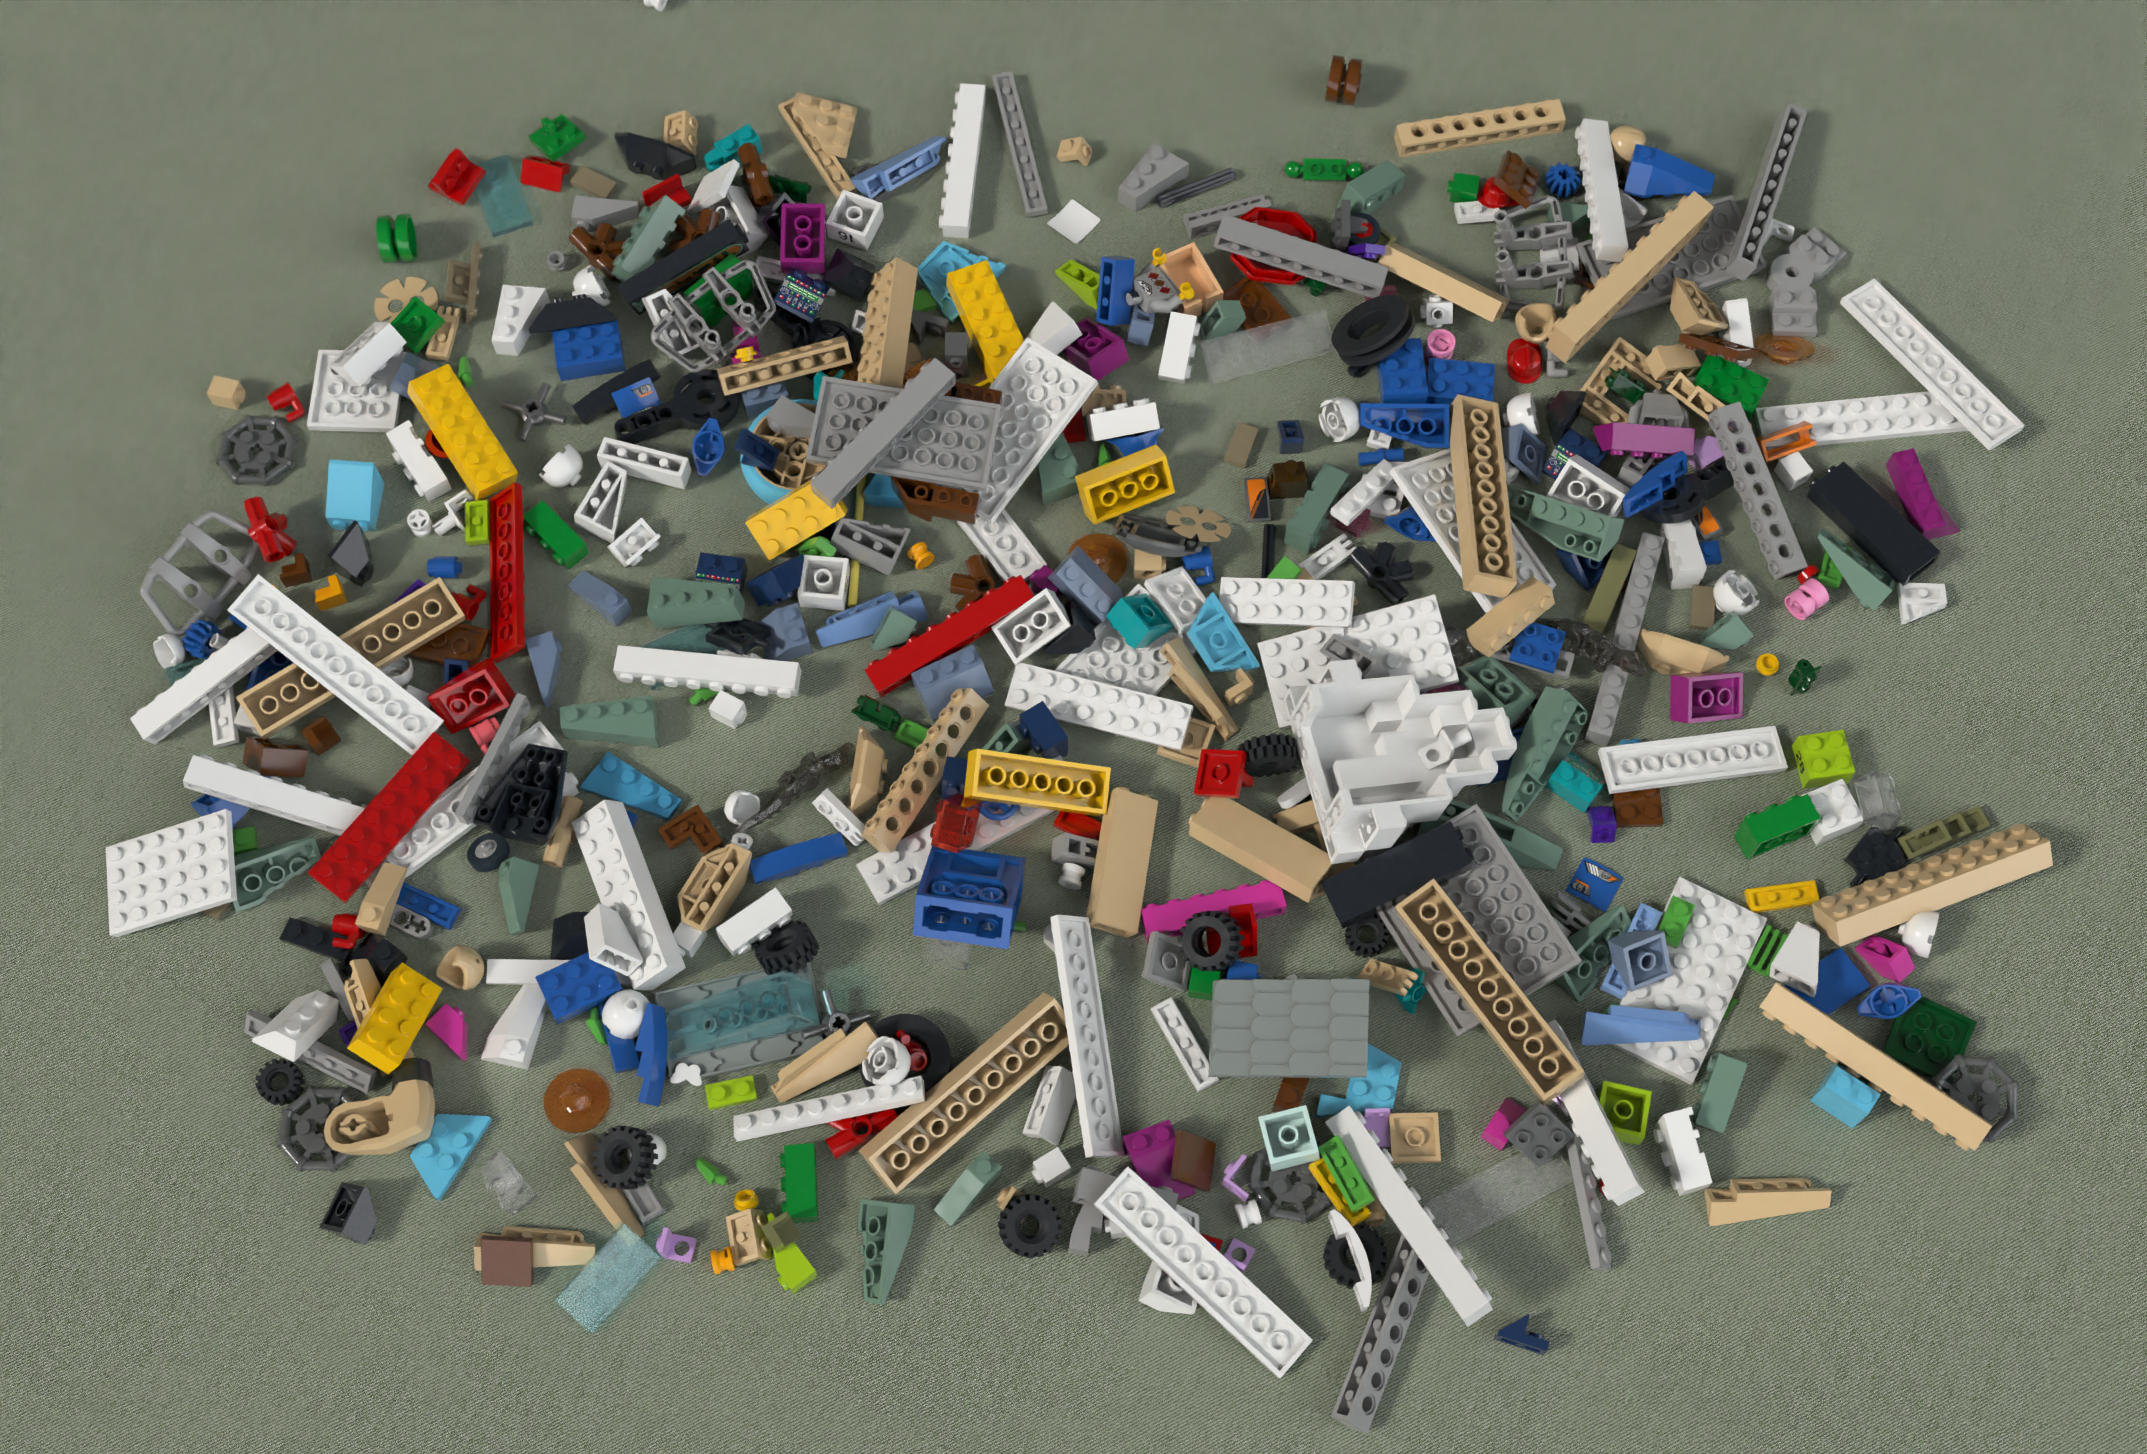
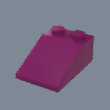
M1088 316L1076 323L1082 335L1062 350L1078 369L1097 381L1103 379L1106 375L1130 360L1123 339Z
M1743 672L1682 673L1671 675V721L1689 724L1742 718Z
M1169 1119L1123 1136V1145L1134 1172L1142 1180L1148 1182L1149 1186L1171 1188L1172 1192L1178 1194L1177 1201L1196 1194L1194 1188L1170 1179L1176 1135Z

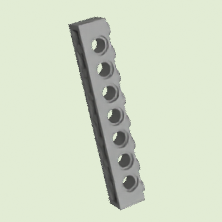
M1741 402L1717 408L1708 415L1709 425L1714 430L1718 447L1723 452L1726 467L1732 474L1734 486L1741 496L1743 508L1750 518L1751 528L1759 540V547L1768 562L1770 573L1773 575L1774 580L1803 570L1808 565Z
M1403 1234L1400 1237L1331 1414L1333 1419L1347 1428L1364 1433L1369 1431L1429 1271Z

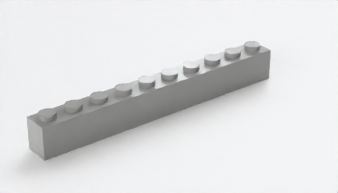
M1788 102L1776 118L1725 270L1726 273L1742 281H1745L1757 266L1807 114L1806 110Z
M1642 532L1637 544V553L1630 569L1584 741L1606 747L1611 738L1665 538Z

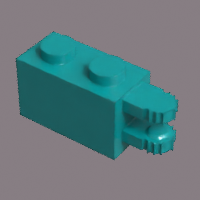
M750 124L743 126L713 144L714 149L704 156L705 163H707V171L712 172L733 159L740 163L739 166H741L742 164L737 152L738 148L744 143L750 142L756 146L758 154L763 153L760 137Z

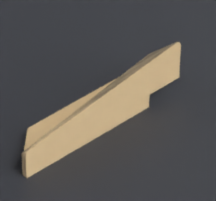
M1681 372L1677 374L1666 388L1667 391L1707 421H1709L1708 415L1717 408L1726 406L1699 385L1695 387Z
M1178 637L1164 644L1160 653L1172 665L1168 675L1210 724L1216 725L1215 730L1226 741L1238 731V728L1182 638Z
M368 959L350 961L353 971L351 979L346 980L344 985L357 1028L361 1025L382 989ZM411 1048L408 1049L403 1059L415 1058ZM380 1070L381 1076L383 1077V1076H387V1075L393 1074V1073H394V1070H393L391 1073H389V1074H387V1073H385L384 1071Z
M864 1022L849 1035L840 1028L782 1068L778 1073L780 1080L773 1084L771 1089L777 1099L783 1103L861 1064L863 1059L867 1060L869 1052H867L868 1047L879 1037L867 1022Z
M587 1133L568 1140L564 1145L578 1162L570 1170L629 1247L632 1246L645 1233L622 1189L608 1187L607 1184H603L600 1181L602 1177L596 1176L595 1171L598 1168L592 1165V1162L596 1161V1157L592 1156L593 1151L598 1150V1147L595 1146L596 1140L593 1134Z
M1806 1178L1730 1179V1190L1705 1188L1708 1222L1710 1226L1828 1208L1830 1206L1832 1190L1828 1187L1814 1188L1812 1187L1811 1180Z
M504 1226L501 1235L480 1232L474 1245V1268L477 1271H481V1238L483 1235L533 1238V1268L594 1264L596 1259V1245L594 1243L587 1244L584 1241V1235L579 1231Z

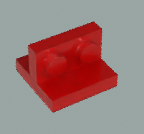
M455 148L452 153L450 152L428 184V187L431 191L464 206L486 174V171L482 167L470 162L461 150Z
M1202 749L1193 794L1201 797L1239 798L1241 787H1252L1254 778L1244 770L1247 753L1240 750Z

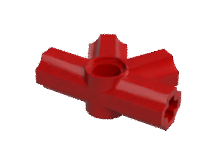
M256 496L244 501V509L251 524L248 533L258 543L265 562L272 563L281 560L284 556H289L296 547L297 541L283 532L288 528L286 516L276 512L269 515L262 497Z
M888 1109L827 1122V1125L840 1131L826 1139L835 1159L861 1145H866L894 1121L897 1115L894 1109ZM863 1127L869 1128V1130H868V1132H867L866 1134H864V1135H858V1134H857V1132H858L861 1128H863Z

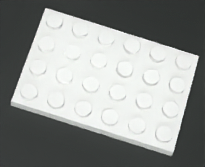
M1139 584L1127 595L1132 596L1146 593L1162 611L1152 595ZM1107 618L1094 629L1096 637L1094 643L1080 653L1070 654L1054 671L1156 696L1171 680L1168 674L1172 665L1160 653L1163 645L1180 637L1192 656L1196 654L1197 650L1187 636V632L1179 634L1175 627L1147 647L1133 649L1125 642V638L1120 632L1112 627L1111 622Z
M224 809L106 847L110 936L116 938L237 900L231 811Z

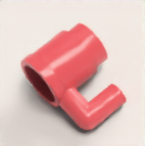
M495 717L489 720L486 719L469 728L471 735L484 756L489 748L488 743L493 741L500 727Z

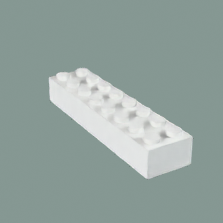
M603 800L573 821L572 826L601 904L619 913L643 958V963L628 976L633 990L652 991L686 967L624 804L618 801Z

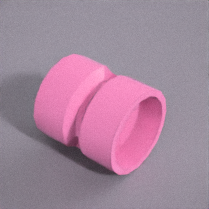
M1437 329L1429 334L1424 350V360L1427 365L1429 358L1452 359L1455 338L1450 331Z
M1811 578L1787 595L1784 600L1786 608L1795 618L1805 620L1816 609H1819L1828 602L1829 595L1819 581Z

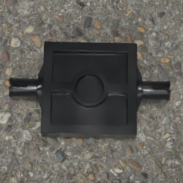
M745 618L737 621L705 624V627L712 629L706 633V642L738 655H744L755 646L769 650L772 646V641L766 640V638L771 636L770 627Z
M1874 824L1867 830L1844 859L1857 874L1849 883L1851 887L1853 885H1861L1867 880L1882 877L1888 872L1898 871L1903 866L1908 857L1897 842L1898 838L1904 833L1903 829L1898 831L1901 827L1895 826L1889 835L1885 834Z

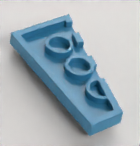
M610 752L605 754L580 786L581 791L597 794L599 797L607 800L623 802L624 806L640 809L642 812L667 821L672 818L683 804L680 798Z

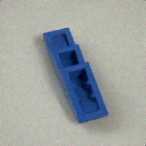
M1679 451L1665 459L1633 485L1623 498V510L1626 518L1663 499V492L1675 486V478L1687 473V454Z
M839 832L794 844L750 861L749 870L754 883L758 884L798 875L800 870L822 866L825 861L846 857L848 851Z
M647 1003L635 1047L636 1051L642 1052L636 1076L644 1078L638 1102L659 1107L667 1061L665 1007Z

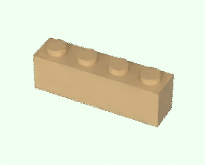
M1533 576L1530 577L1466 630L1470 646L1491 657L1555 604L1552 588Z

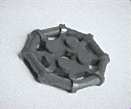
M248 414L236 425L221 433L222 439L218 456L215 458L216 464L224 469L232 479V483L236 485L244 483L268 486L269 482L286 470H291L294 466L292 461L298 437L293 435L285 426L281 417H259ZM254 425L269 427L267 430H257ZM248 427L249 431L242 432L239 438L235 437L237 434H239L241 431ZM279 431L284 439L278 441L274 436L275 433ZM231 443L235 445L234 453L228 455ZM260 447L262 451L255 455L253 450ZM282 448H286L284 458L280 457ZM238 462L241 468L236 471L231 465L232 463ZM272 464H273V466H275L276 464H278V466H276V467L273 468L271 471H269L268 473H266V471L269 470V469H268L269 466H271ZM248 472H250V473H259V475H247V474H248Z
M1957 1054L1948 1065L1930 1079L1932 1085L1941 1091L1942 1088L1948 1089L1949 1096L1985 1120L1989 1121L1997 1113L2004 1116L1989 1130L1982 1141L1995 1142V1138L2019 1119L2017 1115L2019 1082L2015 1081L1993 1056L1973 1057ZM1966 1066L1983 1068L1981 1074H1971L1967 1072ZM1958 1069L1961 1075L1955 1082L1950 1084L1945 1081ZM1991 1071L2004 1083L2003 1085L1997 1087L1996 1083L1988 1077ZM1973 1091L1977 1092V1096H1980V1101L1975 1106L1972 1101L1968 1100V1096H1971ZM2007 1091V1109L2000 1108V1092Z
M310 1086L306 1092L286 1109L283 1108L281 1110L282 1118L279 1140L276 1144L277 1148H281L296 1165V1170L300 1172L304 1170H330L335 1172L351 1156L339 1153L334 1157L333 1153L335 1150L325 1141V1135L322 1133L317 1135L316 1133L319 1125H325L326 1119L334 1108L345 1102H355L347 1093L346 1088H313ZM318 1098H334L332 1105H327L325 1103L319 1104ZM310 1101L312 1107L301 1116L297 1115L296 1112ZM292 1119L297 1122L295 1126L296 1135L289 1137ZM300 1143L305 1148L306 1152L303 1156L295 1150L293 1145ZM313 1155H326V1161L311 1159Z
M1316 1139L1317 1147H1319L1320 1141ZM1266 1147L1260 1151H1255L1253 1154L1254 1163L1248 1189L1253 1192L1269 1218L1276 1217L1301 1222L1302 1225L1306 1224L1307 1220L1326 1207L1333 1205L1325 1192L1322 1193L1317 1190L1318 1182L1308 1169L1309 1164L1313 1162L1272 1171ZM1263 1165L1270 1168L1268 1181H1260ZM1292 1173H1295L1300 1178V1182L1297 1181L1295 1185H1291L1290 1180L1286 1179V1176H1291ZM1269 1188L1272 1190L1277 1199L1273 1204L1263 1189ZM1314 1196L1318 1201L1305 1210L1303 1203ZM1281 1203L1296 1205L1297 1211L1279 1207Z

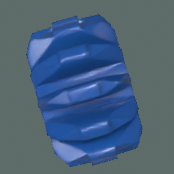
M1558 162L1556 166H1551L1546 173V189H1550V195L1557 194L1558 199L1561 195L1567 199L1570 194L1575 195L1581 185L1580 172L1576 171V165L1569 167L1568 162L1565 165Z
M198 619L196 623H190L189 630H185L186 636L182 638L185 642L183 647L190 655L196 658L207 659L216 649L209 645L211 637L216 633L221 635L222 631L215 623Z

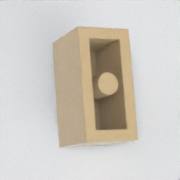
M1686 344L1659 345L1652 349V352L1645 360L1655 381L1673 380L1679 372L1683 373L1686 378H1690L1701 366L1695 351L1685 348Z

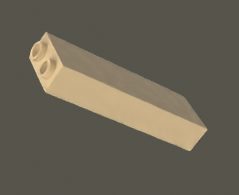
M1397 243L1386 245L1385 255L1377 256L1380 259L1378 263L1389 267L1388 271L1491 322L1501 319L1510 299Z
M1117 787L1108 792L1107 812L1103 815L1086 915V917H1089L1091 928L1124 938H1129L1138 933L1158 806V801L1151 799L1147 794H1136L1130 792L1125 787Z
M1207 797L1203 801L1198 813L1194 812L1188 821L1190 825L1189 835L1307 903L1311 901L1322 887L1321 881L1329 878L1333 873L1335 864H1331L1328 853L1230 798Z

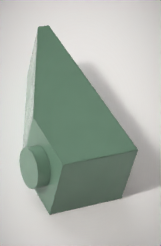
M514 856L502 862L498 871L500 875L499 888L509 933L513 936L524 932L539 867L538 864Z
M983 1151L966 1168L933 1211L952 1227L1002 1175V1167Z

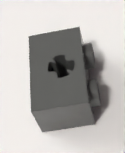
M945 332V364L955 374V379L969 377L967 332Z

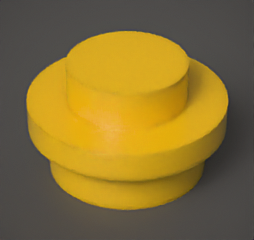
M753 346L737 349L735 358H740L741 362L754 360L753 355H756L757 351H754Z
M1762 654L1756 661V669L1762 675H1774L1779 669V661L1773 654Z
M750 1189L739 1191L734 1199V1207L739 1211L749 1208L754 1209L759 1203L758 1196Z

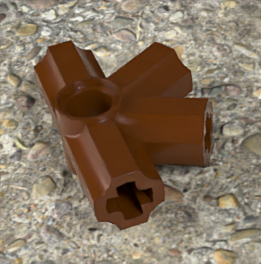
M750 142L744 143L738 148L737 152L743 166V175L740 177L742 183L747 185L748 196L752 205L759 208L773 201L774 195L768 181L769 176L766 164L761 162L756 146Z
M705 208L701 211L698 224L688 215L680 217L676 221L677 226L675 230L684 238L670 242V252H675L717 227L721 215L712 209Z
M608 223L599 224L594 237L584 227L575 228L569 236V241L588 258L590 265L598 268L611 282H617L619 279L611 274L614 268L613 262L619 254H622L623 249L621 247L626 240L614 241L617 229Z
M976 554L965 560L969 575L953 573L950 593L964 595L955 605L959 612L965 609L966 604L972 600L978 601L985 597L984 594L987 591H981V587L989 586L991 587L990 589L995 588L994 580L991 577L983 555Z

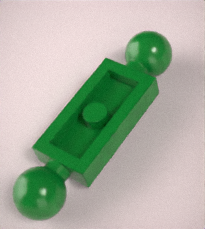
M1304 158L1303 165L1296 161L1288 162L1285 165L1284 171L1290 178L1303 174V181H1345L1346 175L1355 179L1364 174V166L1359 162H1353L1346 166V159Z

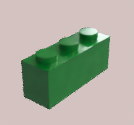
M543 500L524 514L523 521L525 525L523 528L531 537L535 535L539 539L537 542L545 551L549 549L553 553L552 557L558 565L561 566L563 564L569 570L589 554L586 543Z
M814 1143L784 1145V1153H780L781 1168H785V1177H781V1191L786 1192V1201L782 1202V1214L787 1211L794 1223L819 1222L816 1147Z

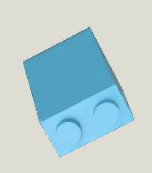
M329 460L326 519L331 528L345 530L355 520L359 523L363 532L376 530L385 483L373 462Z
M1833 1063L1810 1101L1853 1129L1870 1113L1881 1094L1867 1085L1868 1082L1861 1077L1858 1079L1846 1071L1847 1068L1841 1064Z

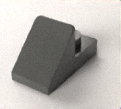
M915 309L912 310L910 327L919 345H921L926 332L936 337H945V332L950 331L948 319Z

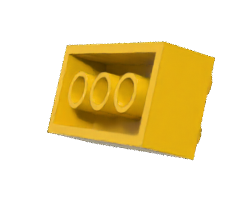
M1157 445L1075 476L1085 515L1093 525L1175 493L1166 455Z
M811 480L749 516L745 524L770 561L844 517L848 509L841 500L831 509L812 492Z
M401 963L390 973L347 1049L385 1073H391L401 1064L443 988L404 963Z

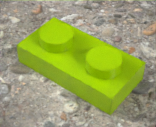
M488 500L465 502V542L467 546L490 543Z
M753 1075L705 1085L710 1111L758 1101Z

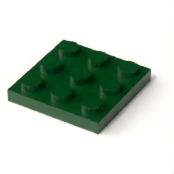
M1922 996L1903 1014L1895 1017L1882 1051L1905 1067L1931 1078L1948 1065L1955 1055H1964L1977 1021ZM1957 1070L1945 1081L1952 1084Z

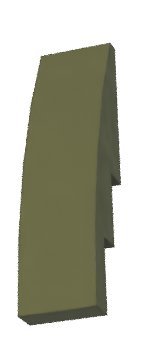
M1618 543L1615 544L1580 629L1599 637L1602 636L1637 553L1636 550Z
M1978 805L1944 820L1939 819L1900 837L1898 842L1908 859L1911 860L1988 829L1991 824Z

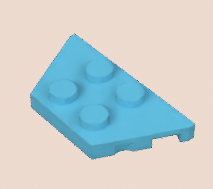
M1214 592L1206 598L1187 631V636L1210 672L1236 671L1239 668H1242V670L1257 669L1260 667L1259 662Z
M437 1114L434 1118L430 1137L427 1140L418 1142L410 1154V1158L436 1200L440 1201L490 1125L492 1121L490 1117Z

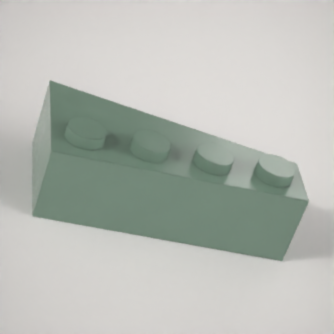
M667 195L660 198L650 207L645 206L639 214V217H641L640 221L636 222L630 230L632 233L631 237L621 247L623 249L622 254L615 258L611 274L624 282L651 266L656 260L652 256L655 257L666 244L663 240L677 226L674 221L682 217L686 210Z
M1061 432L1037 464L1043 506L1079 493L1075 476L1082 473L1063 432Z
M1324 463L1312 483L1311 489L1313 491L1308 490L1302 504L1298 505L1294 512L1293 519L1290 518L1287 523L1284 544L1305 554H1309L1311 548L1315 549L1321 538L1319 536L1321 530L1325 531L1331 519L1328 517L1330 516L1331 508L1339 501L1338 499L1341 495L1345 496L1350 484L1347 483L1348 473Z
M652 576L647 614L656 629L737 621L743 618L745 601L735 585Z
M652 696L560 707L561 729L567 739L601 740L613 744L619 742L629 743L632 746L647 745L651 746V748H659L657 712Z

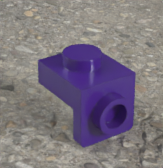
M1588 807L1587 815L1592 829L1591 842H1614L1617 823L1612 807Z

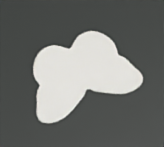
M680 1063L676 1067L670 1081L672 1083H680L687 1080L695 1086H700L702 1084L699 1075L700 1068L695 1064L688 1067L685 1063Z

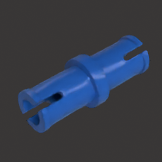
M1402 447L1386 450L1378 448L1377 451L1358 452L1359 466L1379 464L1383 459L1387 462L1404 461Z

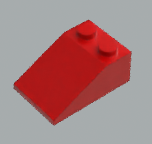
M490 657L468 668L428 695L427 699L439 717L444 720V724L450 733L454 734L511 706L515 693Z

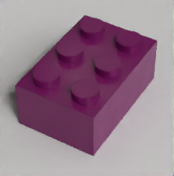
M782 203L780 248L782 274H788L791 267L801 269L806 274H825L827 217L825 204Z

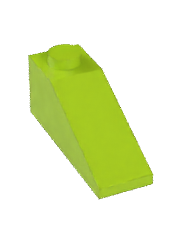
M1072 259L1055 270L1056 275L1087 305L1097 310L1100 274Z
M772 1213L767 1215L768 1223L775 1219ZM795 1243L790 1244L778 1253L773 1248L776 1270L780 1275L777 1281L785 1291L790 1288L793 1294H795L818 1276L815 1269Z

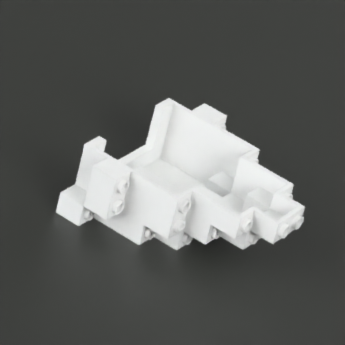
M1355 659L1329 661L1316 684L1289 687L1283 698L1331 864L1358 861L1364 851L1391 848L1411 823L1438 820L1452 801V798L1456 797L1464 786L1490 783L1498 773L1496 761L1508 760L1517 749V741L1512 735L1510 720L1506 716L1503 707L1478 710L1477 700L1473 697L1471 690L1420 695V687L1416 683L1413 674L1362 679L1361 669L1357 667ZM1467 728L1472 737V742L1454 749L1451 761L1432 770H1427L1418 754V750L1438 741L1439 733L1442 729H1444L1447 736H1450ZM1430 750L1426 754L1427 759L1433 762L1440 758V754L1436 750Z

